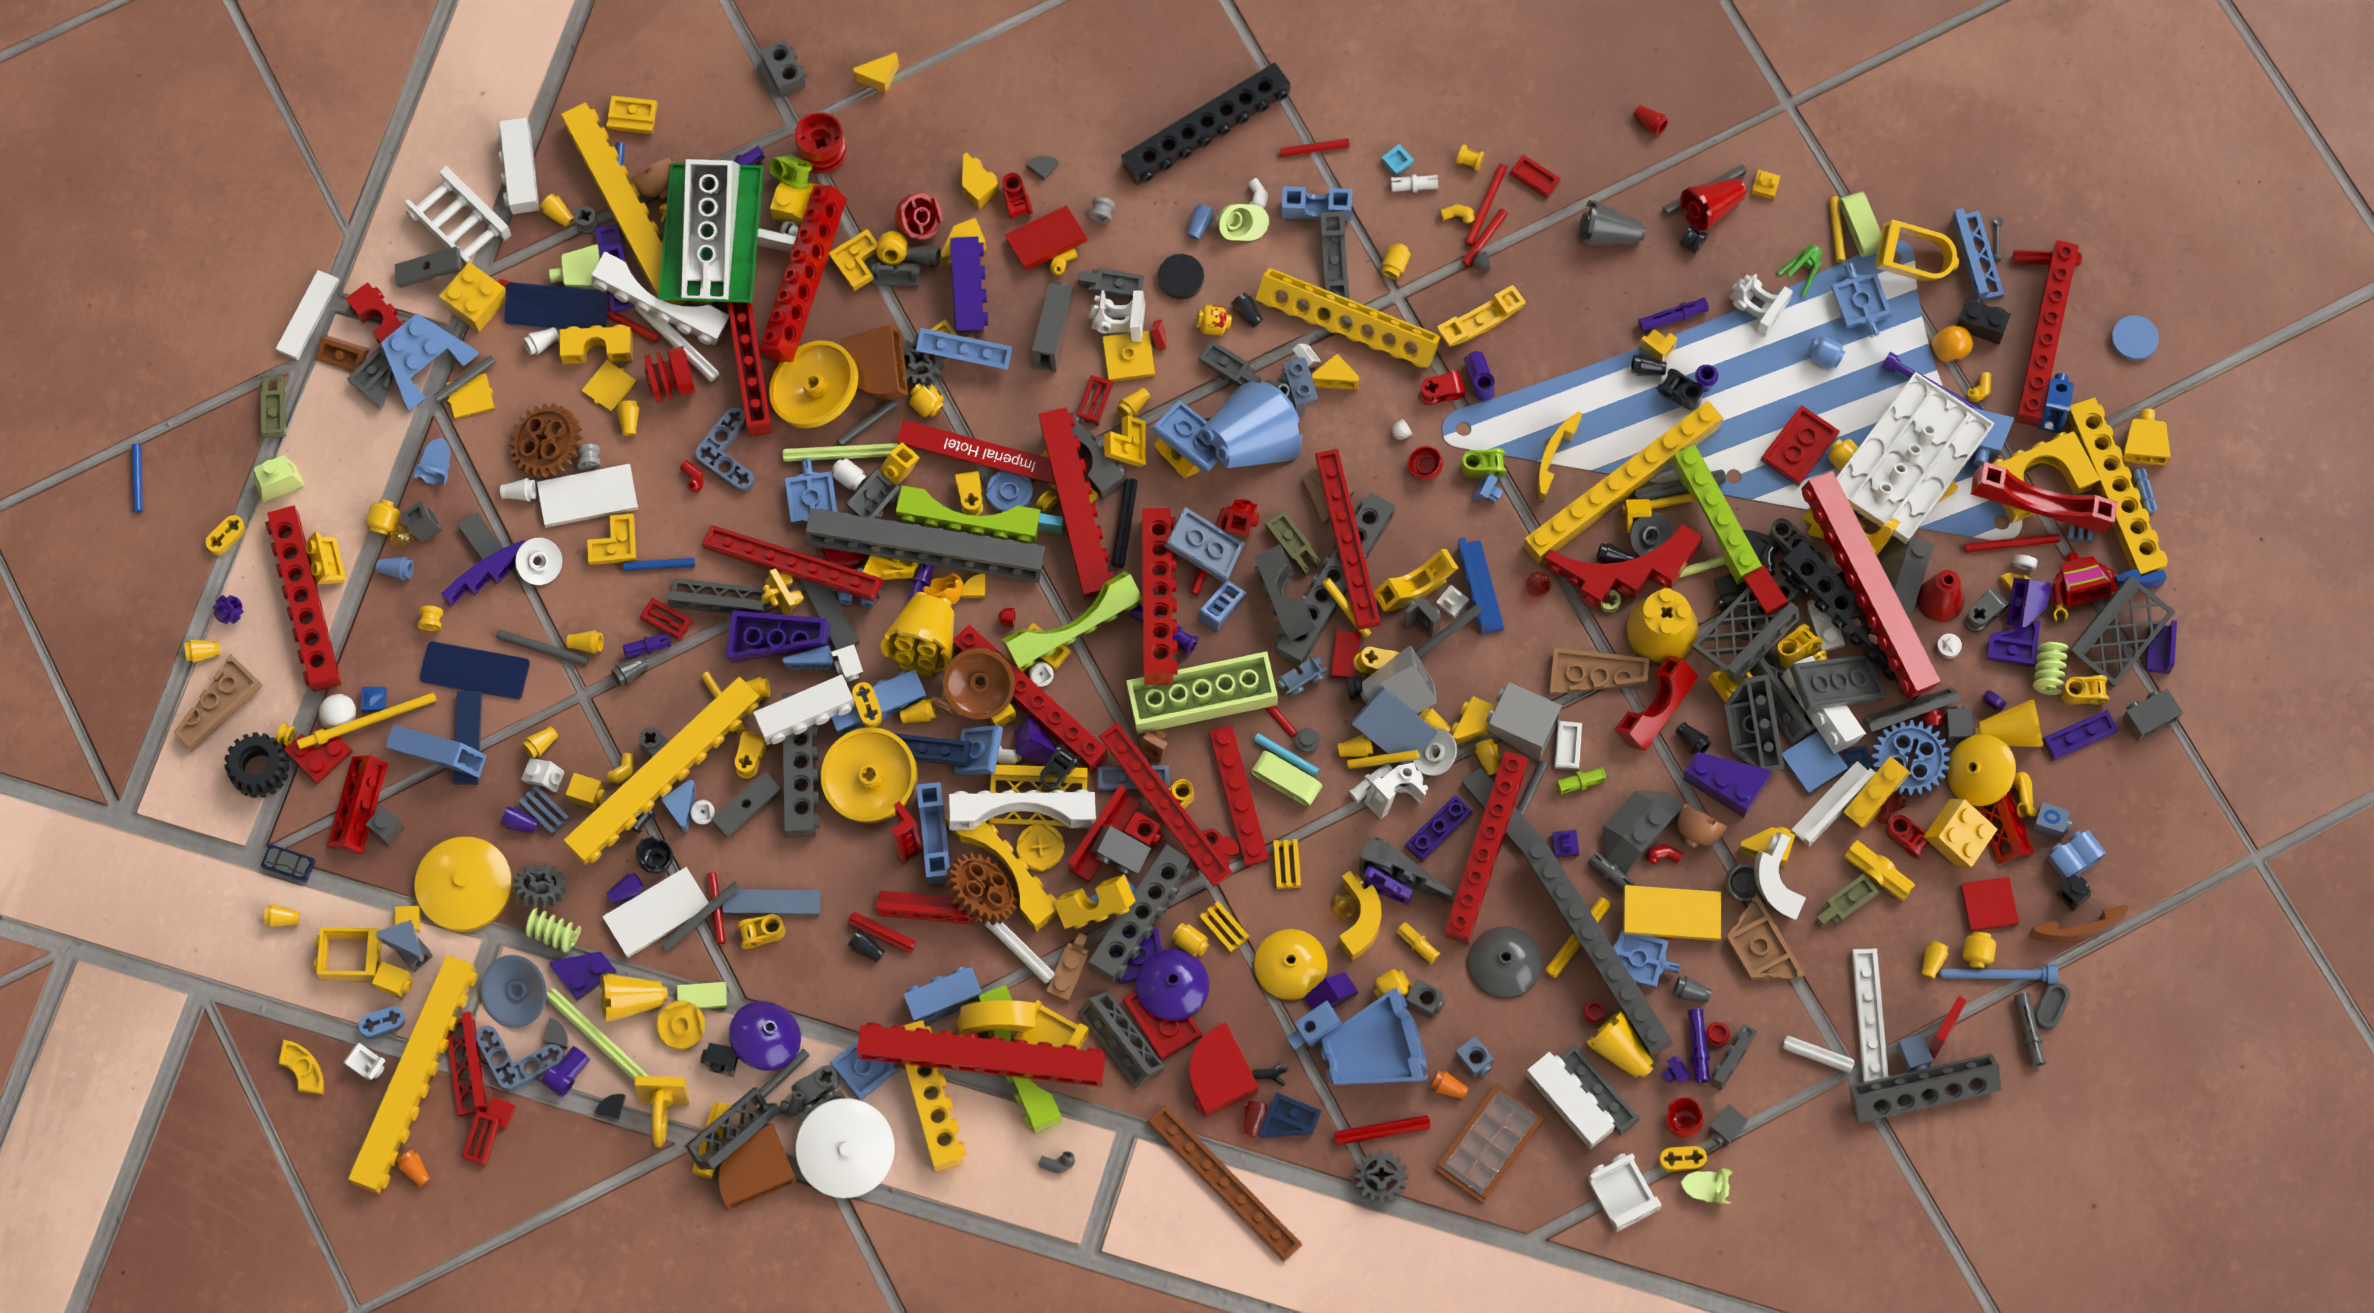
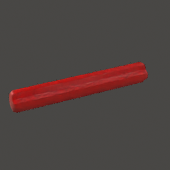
M1428 1115L1335 1131L1334 1141L1336 1145H1343L1426 1130L1431 1127L1430 1118Z

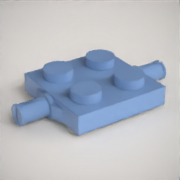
M1853 263L1846 264L1844 269L1848 278L1831 286L1846 329L1866 326L1870 338L1879 335L1875 322L1891 317L1892 314L1877 273L1857 275Z
M805 459L801 461L803 467L802 474L797 477L785 478L791 525L808 523L811 508L837 512L832 471L824 473L813 472L811 459H807L808 468L806 467Z
M1621 929L1618 941L1613 948L1636 984L1656 989L1659 977L1664 970L1677 974L1679 972L1680 964L1666 961V950L1669 941L1651 936L1623 934V929Z

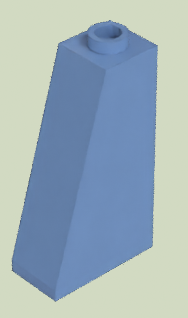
M397 725L392 726L385 746L396 753L478 778L481 775L487 757L486 754L463 743Z

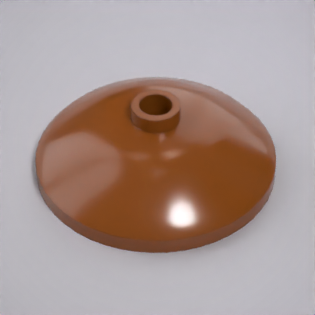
M972 648L959 653L948 664L943 677V690L948 703L959 714L971 719H988L1000 714L1011 702L1015 691V676L1009 663L997 652L986 648ZM983 677L985 683H977L976 678Z

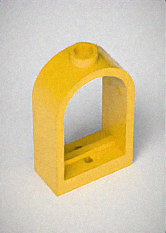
M1893 219L1884 223L1874 268L1924 282L1940 279L1957 269L1959 258L1957 257L1956 248L1946 235ZM1899 232L1937 244L1944 258L1941 270L1937 274L1894 263L1893 259Z

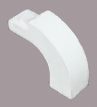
M1777 831L1776 835H1772L1767 844L1768 853L1760 850L1757 852L1754 865L1755 881L1762 897L1771 907L1796 920L1806 897L1787 889L1780 879L1779 864L1791 837Z

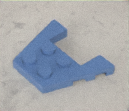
M418 313L380 343L408 412L426 398L410 378L444 350L448 349L462 367L480 354L471 346Z

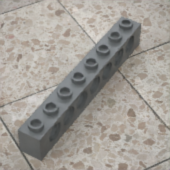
M1371 492L1367 498L1363 497L1357 507L1359 512L1355 517L1359 536L1363 539L1361 544L1365 561L1395 514L1394 504ZM1372 518L1375 522L1366 524L1363 522V519ZM1336 542L1333 547L1336 550L1332 556L1328 555L1322 564V573L1320 576L1316 574L1310 584L1311 591L1308 595L1304 594L1301 598L1309 609L1310 614L1316 617L1314 620L1316 629L1304 634L1305 638L1301 641L1294 639L1290 641L1286 633H1280L1274 644L1276 646V655L1297 667L1306 661L1339 606L1322 582L1326 578L1335 575L1340 580L1333 583L1343 596L1347 593ZM1318 595H1325L1328 599L1320 602L1316 597Z

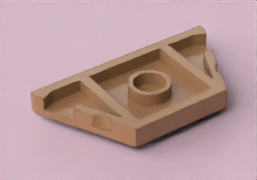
M1754 896L1749 906L1726 936L1727 942L1750 980L1803 978L1805 976L1803 970L1759 896Z

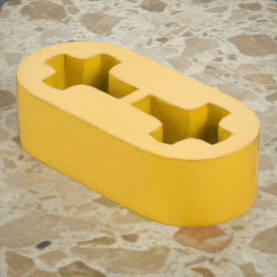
M236 515L228 516L208 535L206 546L211 554L223 555L244 535L246 527L243 520ZM230 525H238L239 529L237 531L231 530ZM213 541H220L222 545L220 547L214 546Z
M865 682L858 683L853 688L852 694L860 719L866 727H876L882 721V712L875 692L870 684ZM863 689L865 692H870L867 694L868 702L865 703L863 698L859 696L860 690ZM871 707L872 713L876 714L875 719L872 721L870 718H865L868 716L867 708Z
M1698 1146L1667 1148L1661 1153L1659 1163L1666 1172L1696 1171L1704 1167L1707 1155L1704 1149ZM1693 1153H1697L1698 1157H1702L1698 1164H1694L1693 1160H1685V1158L1692 1157ZM1668 1154H1672L1674 1159L1681 1158L1680 1161H1675L1673 1166H1669V1162L1664 1161V1159H1667Z

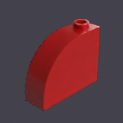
M1226 1022L1211 1029L1200 1039L1194 1048L1190 1060V1083L1195 1098L1192 1100L1198 1113L1203 1112L1205 1118L1259 1092V1086Z

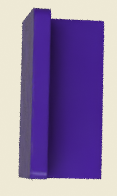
M2172 620L2169 626L2164 625L2147 646L2146 672L2170 674L2175 664L2177 620ZM2153 624V630L2158 624Z

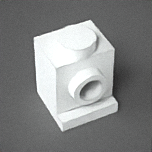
M854 644L831 652L832 656L837 655L838 660L834 661L838 674L843 673L846 682L860 678L858 673L863 672Z

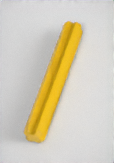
M1603 897L1599 898L1590 910L1597 923L1611 905ZM1574 934L1570 936L1547 966L1546 973L1551 977L1556 978L1580 947Z

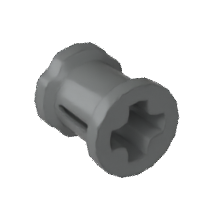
M583 206L576 210L574 218L578 230L588 235L595 232L598 222L595 218L594 210L588 206Z

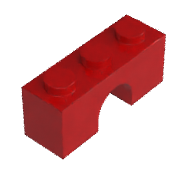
M367 282L345 299L349 308L362 324L371 318L383 319L382 324L373 331L376 341L380 344L406 321L402 320L400 322L396 317L398 313L392 304L386 305L382 300L385 297L378 287L372 288Z

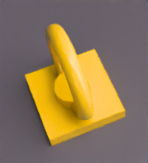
M636 1076L635 1087L640 1104L653 1105L652 1138L654 1145L657 1148H661L666 1141L668 1107L671 1105H689L690 1095L685 1077Z

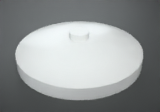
M833 1099L813 1109L799 1127L795 1141L796 1161L804 1178L820 1192L838 1198L857 1197L874 1189L887 1175L894 1158V1137L888 1122L874 1107L856 1099Z

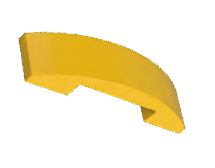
M1512 285L1495 294L1489 302L1459 318L1456 316L1437 326L1436 329L1449 347L1475 338L1500 324L1525 306L1526 302L1515 286Z
M1577 412L1569 417L1556 430L1545 449L1539 469L1537 485L1538 497L1542 502L1545 500L1555 475L1549 472L1548 468L1562 438L1572 441L1581 422L1583 414L1581 412Z

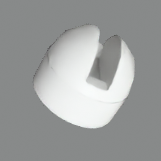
M785 221L781 225L780 232L797 237L798 225L793 221ZM789 226H791V228L788 231V234H786V230Z
M1403 419L1393 425L1392 432L1396 439L1403 440L1412 435L1409 426Z

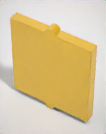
M606 360L581 391L593 399L596 405L600 404L613 413L618 407V402L623 401L636 385L637 380L625 373L624 368H618Z
M486 373L476 376L449 395L448 403L452 406L455 419L495 409L491 395L493 390L489 387Z

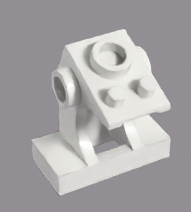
M1747 274L1744 279L1740 278L1735 282L1732 287L1734 291L1729 298L1734 301L1733 305L1737 309L1745 310L1761 320L1758 331L1766 336L1791 300L1793 291L1785 286L1779 295L1770 294L1761 288L1762 283L1757 279V274L1751 276ZM1753 296L1765 302L1762 308L1757 307L1751 302Z
M1104 290L1101 291L1099 296L1095 295L1094 301H1096V305H1091L1089 311V318L1092 319L1091 329L1098 330L1100 333H1131L1132 342H1142L1146 306L1143 291H1134L1133 300L1129 304L1122 306L1114 305L1113 301L1106 299ZM1112 318H1125V319H1124V320H1113Z
M1414 763L1399 765L1382 779L1379 777L1372 782L1364 803L1381 820L1388 814L1396 795L1395 793H1409L1419 804H1422L1428 787L1423 785L1422 774L1420 770L1416 769Z

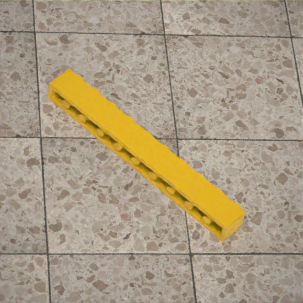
M585 102L562 113L563 123L653 293L658 298L663 241H660L657 236L660 234L659 229L654 221H649L647 216L650 213L645 203L639 202L637 197L640 195L635 184L630 185L627 178L630 177L624 164L619 165L617 161L619 155L614 146H609L607 142L609 136L605 128H600L597 124L599 117L595 109H589ZM662 300L673 305L687 302L682 300Z
M1706 401L1524 539L1523 548L1539 565L1545 560L1550 550L1558 551L1631 496L1635 489L1643 487L1668 468L1675 453L1692 445L1697 446L1720 429L1723 417L1709 401Z
M739 676L564 839L565 847L584 866L589 862L594 863L602 855L601 851L607 845L611 847L620 838L618 835L624 829L629 830L636 824V818L642 812L646 814L654 807V801L659 796L663 798L672 790L671 785L675 781H682L689 774L691 766L695 763L697 765L700 764L707 757L706 752L712 747L717 748L725 740L724 736L729 731L734 732L742 724L741 720L747 714L751 716L754 714L753 712L758 710L760 696Z
M446 955L348 1179L353 1185L380 1194L381 1190L387 1187L390 1180L389 1171L392 1166L397 1164L396 1161L400 1157V1152H398L402 1143L405 1144L409 1137L410 1130L408 1128L410 1123L415 1121L419 1114L420 1108L418 1105L421 1098L424 1099L429 1091L428 1082L430 1077L435 1076L439 1068V1062L437 1061L441 1053L444 1054L449 1044V1040H447L448 1033L456 1029L459 1021L458 1013L460 1009L465 1008L468 1001V990L477 981L478 973H476L477 970L474 964Z

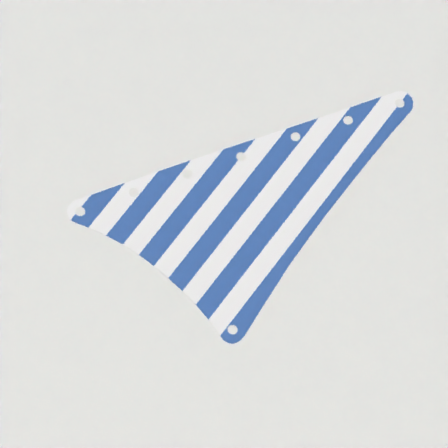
M1897 240L1895 252L1901 256L1899 264L1916 269L1915 254L1911 245L1905 241ZM1858 254L1843 263L1816 274L1805 298H1802L1801 294L1808 278L1788 287L1793 291L1791 300L1766 336L1758 331L1760 319L1745 310L1737 309L1675 334L1674 336L1678 338L1676 347L1664 360V362H1667L1664 376H1636V374L1631 373V362L1634 355L1641 353L1651 357L1641 348H1636L1550 380L1488 401L1457 409L1444 420L1442 433L1447 443L1458 448L1470 450L1500 448L1505 450V456L1542 462L1545 452V441L1552 438L1556 430L1569 417L1577 412L1583 413L1581 422L1572 441L1562 438L1560 447L1556 451L1551 464L1611 474L1694 411L1688 410L1673 400L1665 398L1657 391V386L1662 384L1668 376V370L1671 368L1678 370L1684 376L1696 382L1695 372L1697 368L1708 364L1717 369L1719 377L1708 392H1703L1701 405L1709 401L1723 417L1720 429L1696 447L1710 472L1722 469L1726 475L1729 470L1735 469L1741 473L1742 477L1735 484L1728 482L1727 479L1725 483L1718 484L1722 494L1808 510L1810 506L1803 499L1801 490L1806 482L1831 471L1834 472L1836 477L1840 473L1828 460V455L1832 452L1831 449H1827L1800 486H1797L1760 461L1762 455L1801 405L1840 430L1839 435L1831 445L1839 439L1842 442L1846 439H1851L1859 448L1910 380V378L1897 371L1895 373L1891 370L1888 372L1881 368L1890 351L1898 355V359L1901 360L1902 364L1939 385H1943L1927 339L1918 296L1917 280L1874 268L1877 254L1864 258ZM1853 263L1857 275L1877 273L1892 314L1891 317L1875 322L1879 335L1870 338L1866 326L1846 329L1831 286L1848 278L1844 269L1846 264ZM1760 300L1753 304L1762 308L1765 302ZM1822 335H1828L1842 343V350L1845 351V354L1836 368L1833 366L1827 370L1811 361V352L1808 351V348L1814 338L1819 339ZM1689 393L1686 395L1689 398L1697 397V395L1694 393ZM1460 422L1470 424L1471 432L1467 436H1461L1456 432V426ZM1973 453L1954 479L1959 487L1958 491L1939 503L1937 502L1919 527L1920 529L1987 540L2015 538L2019 534L2023 523L2020 520L2012 524L2001 503L1971 495L1973 474L1980 467L1973 463L1975 456ZM1670 465L1653 478L1651 482L1664 483L1679 478L1672 465ZM1855 514L1858 519L1867 520L1866 518H1863V517H1861V516ZM1999 515L2006 516L2010 522L2009 527L2004 530L1996 528L1994 525L1995 518Z

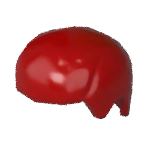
M1422 446L1411 452L1407 465L1410 473L1416 479L1431 481L1440 475L1443 469V458L1436 448Z
M1680 1097L1669 1104L1666 1125L1672 1134L1678 1137H1692L1700 1131L1703 1124V1112L1697 1101L1689 1097Z

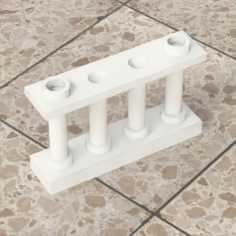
M445 166L440 171L441 185L417 206L407 199L405 201L408 209L406 213L414 222L419 221L447 249L455 247L454 242L478 221H484L488 225L487 230L465 250H460L461 267H463L468 262L471 263L470 257L491 238L499 235L505 241L511 236L508 225ZM447 191H453L457 195V199L431 221L423 214L425 210ZM468 205L473 210L472 215L446 236L439 227L460 208Z

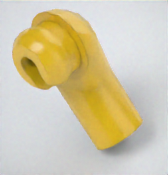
M1980 373L1979 386L1974 387V389L1970 388L1967 391L1969 401L1978 403L1990 395L1992 377L1990 373Z

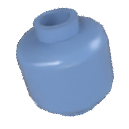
M1822 335L1819 339L1814 338L1808 348V351L1811 352V361L1827 370L1833 366L1836 368L1845 354V351L1842 350V343L1828 335Z

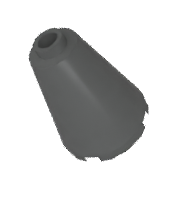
M1595 200L1587 202L1586 206L1590 208L1588 213L1583 212L1579 238H1583V241L1579 242L1580 245H1637L1639 241H1643L1646 228L1643 227L1641 221Z

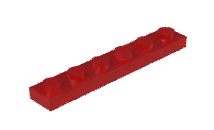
M1229 725L1209 730L1245 867L1267 862L1269 857L1233 726Z

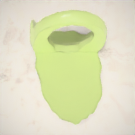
M1722 1168L1718 1172H1693L1685 1176L1681 1182L1685 1192L1694 1199L1717 1202L1719 1204L1731 1203L1725 1199L1729 1195L1728 1176L1733 1173L1731 1170Z

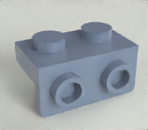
M1303 357L1284 362L1283 373L1280 374L1281 383L1289 386L1290 392L1287 397L1293 404L1297 414L1305 413V404L1318 400L1307 360Z

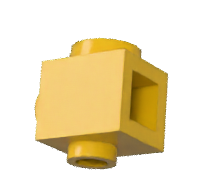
M901 443L888 454L879 471L895 485L899 484L910 475L920 457L912 449Z

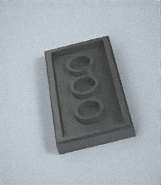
M1865 655L1796 663L1789 667L1805 711L1882 701L1886 697L1875 667Z

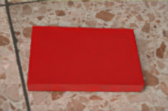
M1067 205L1005 234L1006 241L1025 271L1088 241L1087 236Z
M1801 405L1762 455L1760 461L1797 486H1800L1837 438L1840 430Z
M1136 991L1123 998L1127 1009L1161 1061L1203 1037L1202 1032L1192 1017L1179 1021L1162 1020L1146 1011L1140 1003Z
M1960 995L1929 1048L1933 1059L1936 1058L1967 1002V999Z

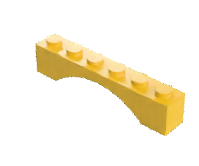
M947 815L945 822L949 828V816ZM984 821L973 830H951L960 842L988 851L1007 867L1019 889L1021 915L1036 932L1059 915L1054 905L1056 898L1051 893L1047 895L1043 891L1044 885L1036 875L1032 877L1028 873L1029 867L1022 858L1017 859L1012 854L1014 851L1007 840L1001 841L997 836L998 830L991 822L986 823Z

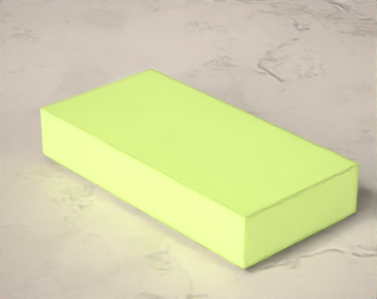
M726 982L677 985L678 1001L693 1003L700 1010L728 1008Z

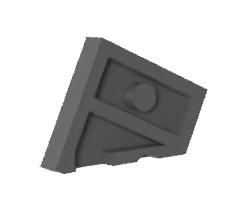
M379 346L347 378L351 385L380 410L383 408L394 377L382 347Z

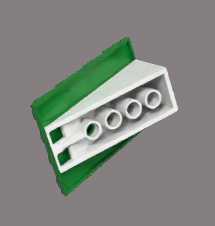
M686 159V163H671L658 300L753 302L764 166L739 165L734 161ZM715 206L714 211L710 213V207Z

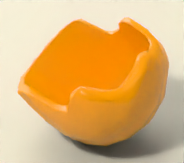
M1951 325L1933 336L1932 346L1938 359L1947 363L1952 360H1962L1972 350L1973 340L1970 332L1964 327Z
M952 573L943 578L932 579L930 587L924 586L923 591L930 596L947 598L951 601L952 606L960 600L963 592V581L958 575Z

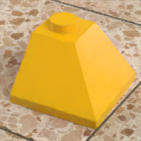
M781 181L776 187L770 206L772 220L780 222L793 221L800 226L813 186L818 184L810 183L808 189L800 190L792 188L787 183Z

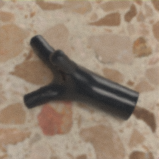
M1281 1063L1270 1069L1252 1070L1255 1080L1270 1079L1278 1082L1281 1086H1284L1285 1082L1279 1075L1289 1072L1287 1067L1282 1068Z

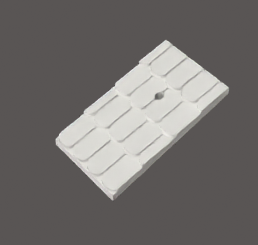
M1915 372L1836 478L1852 509L1857 510L1858 513L1873 523L1878 524L1881 528L1891 518L1899 520L1901 523L1892 535L1907 544L1986 438L1995 423Z

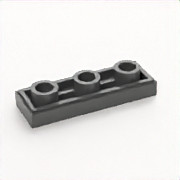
M455 246L395 264L396 285L402 288L462 270L460 249Z
M765 772L711 820L729 838L782 792V789ZM745 804H751L749 808H743Z

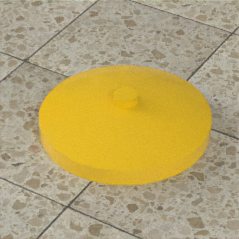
M820 340L803 344L797 348L793 362H780L773 373L769 388L771 405L786 423L794 427L814 428L822 426L838 417L852 401L858 386V368L853 357L837 343Z
M873 727L856 729L840 737L827 752L821 768L823 792L831 806L849 820L868 824L882 822L895 816L894 804L898 801L905 807L914 794L918 778L915 758L906 743L890 731Z
M455 837L441 842L426 854L417 869L414 887L418 904L429 920L449 931L470 932L489 925L501 915L510 900L513 880L505 857L495 846L475 837Z

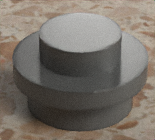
M1302 729L1296 735V746L1303 752L1314 751L1319 745V735L1313 729Z

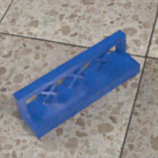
M1465 537L1459 538L1457 549L1473 606L1478 604L1483 611L1476 616L1480 635L1503 631L1504 625L1481 540L1467 543Z

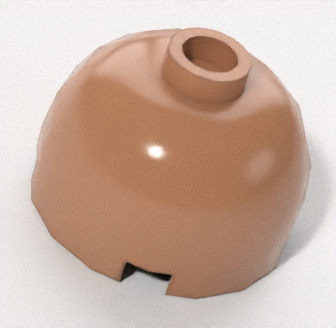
M667 157L649 166L650 168L645 171H640L631 179L637 189L645 196L666 198L668 196L670 165L675 162L672 157Z
M1684 804L1679 813L1677 823L1680 833L1686 837L1684 842L1697 848L1698 844L1710 846L1718 842L1724 834L1727 825L1704 812L1696 810L1697 808Z

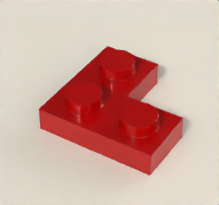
M300 734L284 749L317 785L353 753L352 749L339 736L329 739L319 749L314 745L299 749L296 740L305 737L303 734Z

